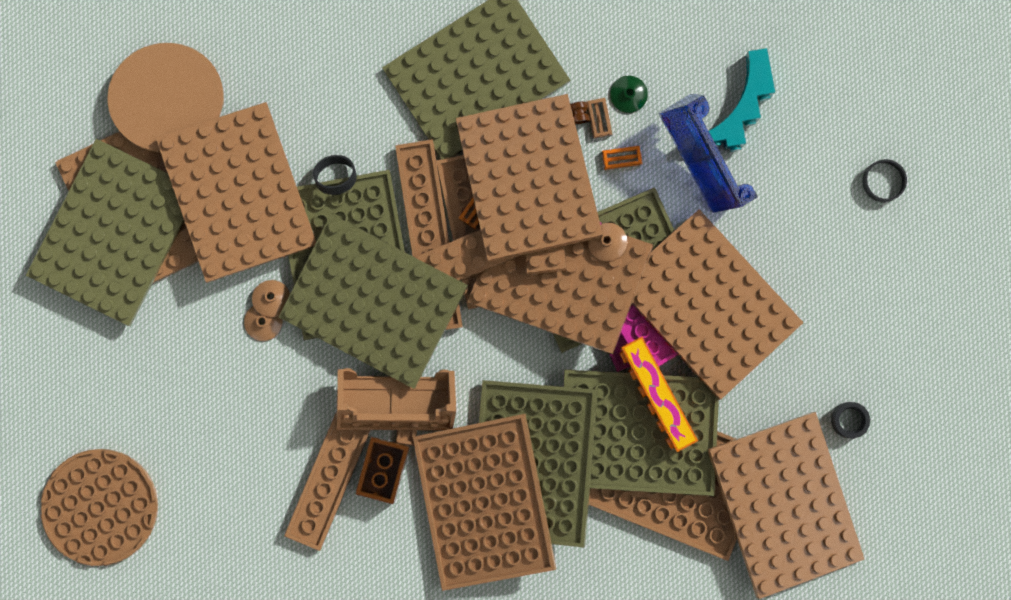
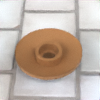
M601 224L603 236L588 240L589 249L601 261H614L624 254L627 248V236L624 230L616 224ZM610 238L611 241L610 243L606 244L604 243V239Z
M267 280L255 288L252 294V303L255 310L262 316L277 317L288 300L290 292L283 283L276 280ZM273 294L274 298L269 300L267 296Z
M254 306L247 311L244 318V326L247 333L259 341H268L276 337L281 331L283 319L279 318V316H262L255 310ZM261 318H264L266 321L264 325L259 324Z

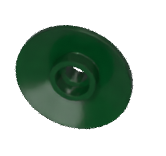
M635 76L620 77L613 83L610 90L612 104L616 109L624 113L639 111L645 105L648 98L646 85ZM632 90L633 95L628 96L626 91Z

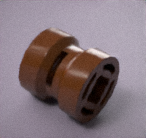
M581 101L570 104L575 125L590 122L589 115L586 113L588 109L587 102Z

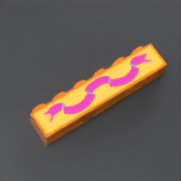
M639 337L620 347L622 352L619 355L624 363L628 362L631 368L628 371L632 379H637L640 384L638 390L643 398L647 397L649 401L647 407L652 415L656 414L659 420L656 422L661 432L665 431L668 437L665 440L669 448L679 452L697 442V437L643 337Z

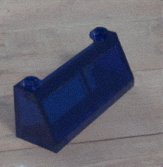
M689 94L658 114L711 212L716 213L743 207L758 198L751 185H737L702 118L707 116L710 109L705 96Z

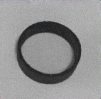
M343 155L327 156L320 160L313 170V177L317 188L328 195H339L347 192L354 186L357 179L353 162ZM332 164H345L353 170L350 178L338 186H325L317 180L320 172Z
M882 159L871 164L864 172L863 188L866 194L873 200L889 202L898 198L905 191L907 175L904 168L896 161ZM886 163L894 166L899 171L902 178V186L895 197L889 199L880 198L870 190L867 178L870 169L874 165Z

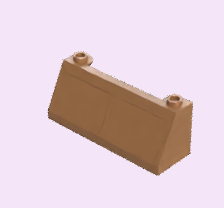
M350 368L338 369L336 430L453 429L456 416L454 371L443 369L438 371L434 377H421L416 388L413 389L392 377L357 376V373Z

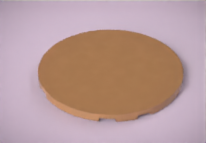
M176 43L153 44L132 53L116 69L108 89L109 112L119 132L137 147L155 151L156 153H161L156 137L218 118L224 106L223 85L213 64L197 50Z
M109 449L83 451L62 462L51 474L41 498L42 525L50 542L64 556L77 563L89 566L114 564L137 552L151 535L158 514L156 489L147 471L130 456Z

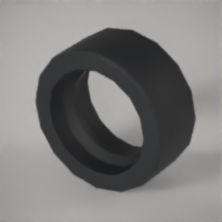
M856 402L841 403L834 409L831 415L833 429L844 438L855 439L861 437L870 427L871 419L869 412L863 405ZM854 409L861 415L862 423L856 431H846L841 427L839 419L843 411Z

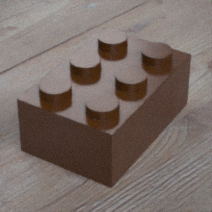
M371 437L356 495L394 504L410 446Z

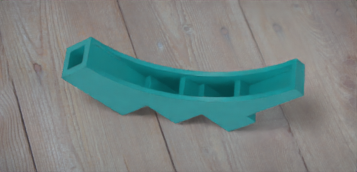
M767 48L748 51L745 55V86L734 111L715 128L698 136L687 138L685 140L686 149L691 148L692 151L703 149V146L710 145V148L719 147L723 143L724 150L730 149V152L742 150L741 147L746 144L743 124L745 126H753L761 118L757 99L759 101H766L771 99L775 93Z

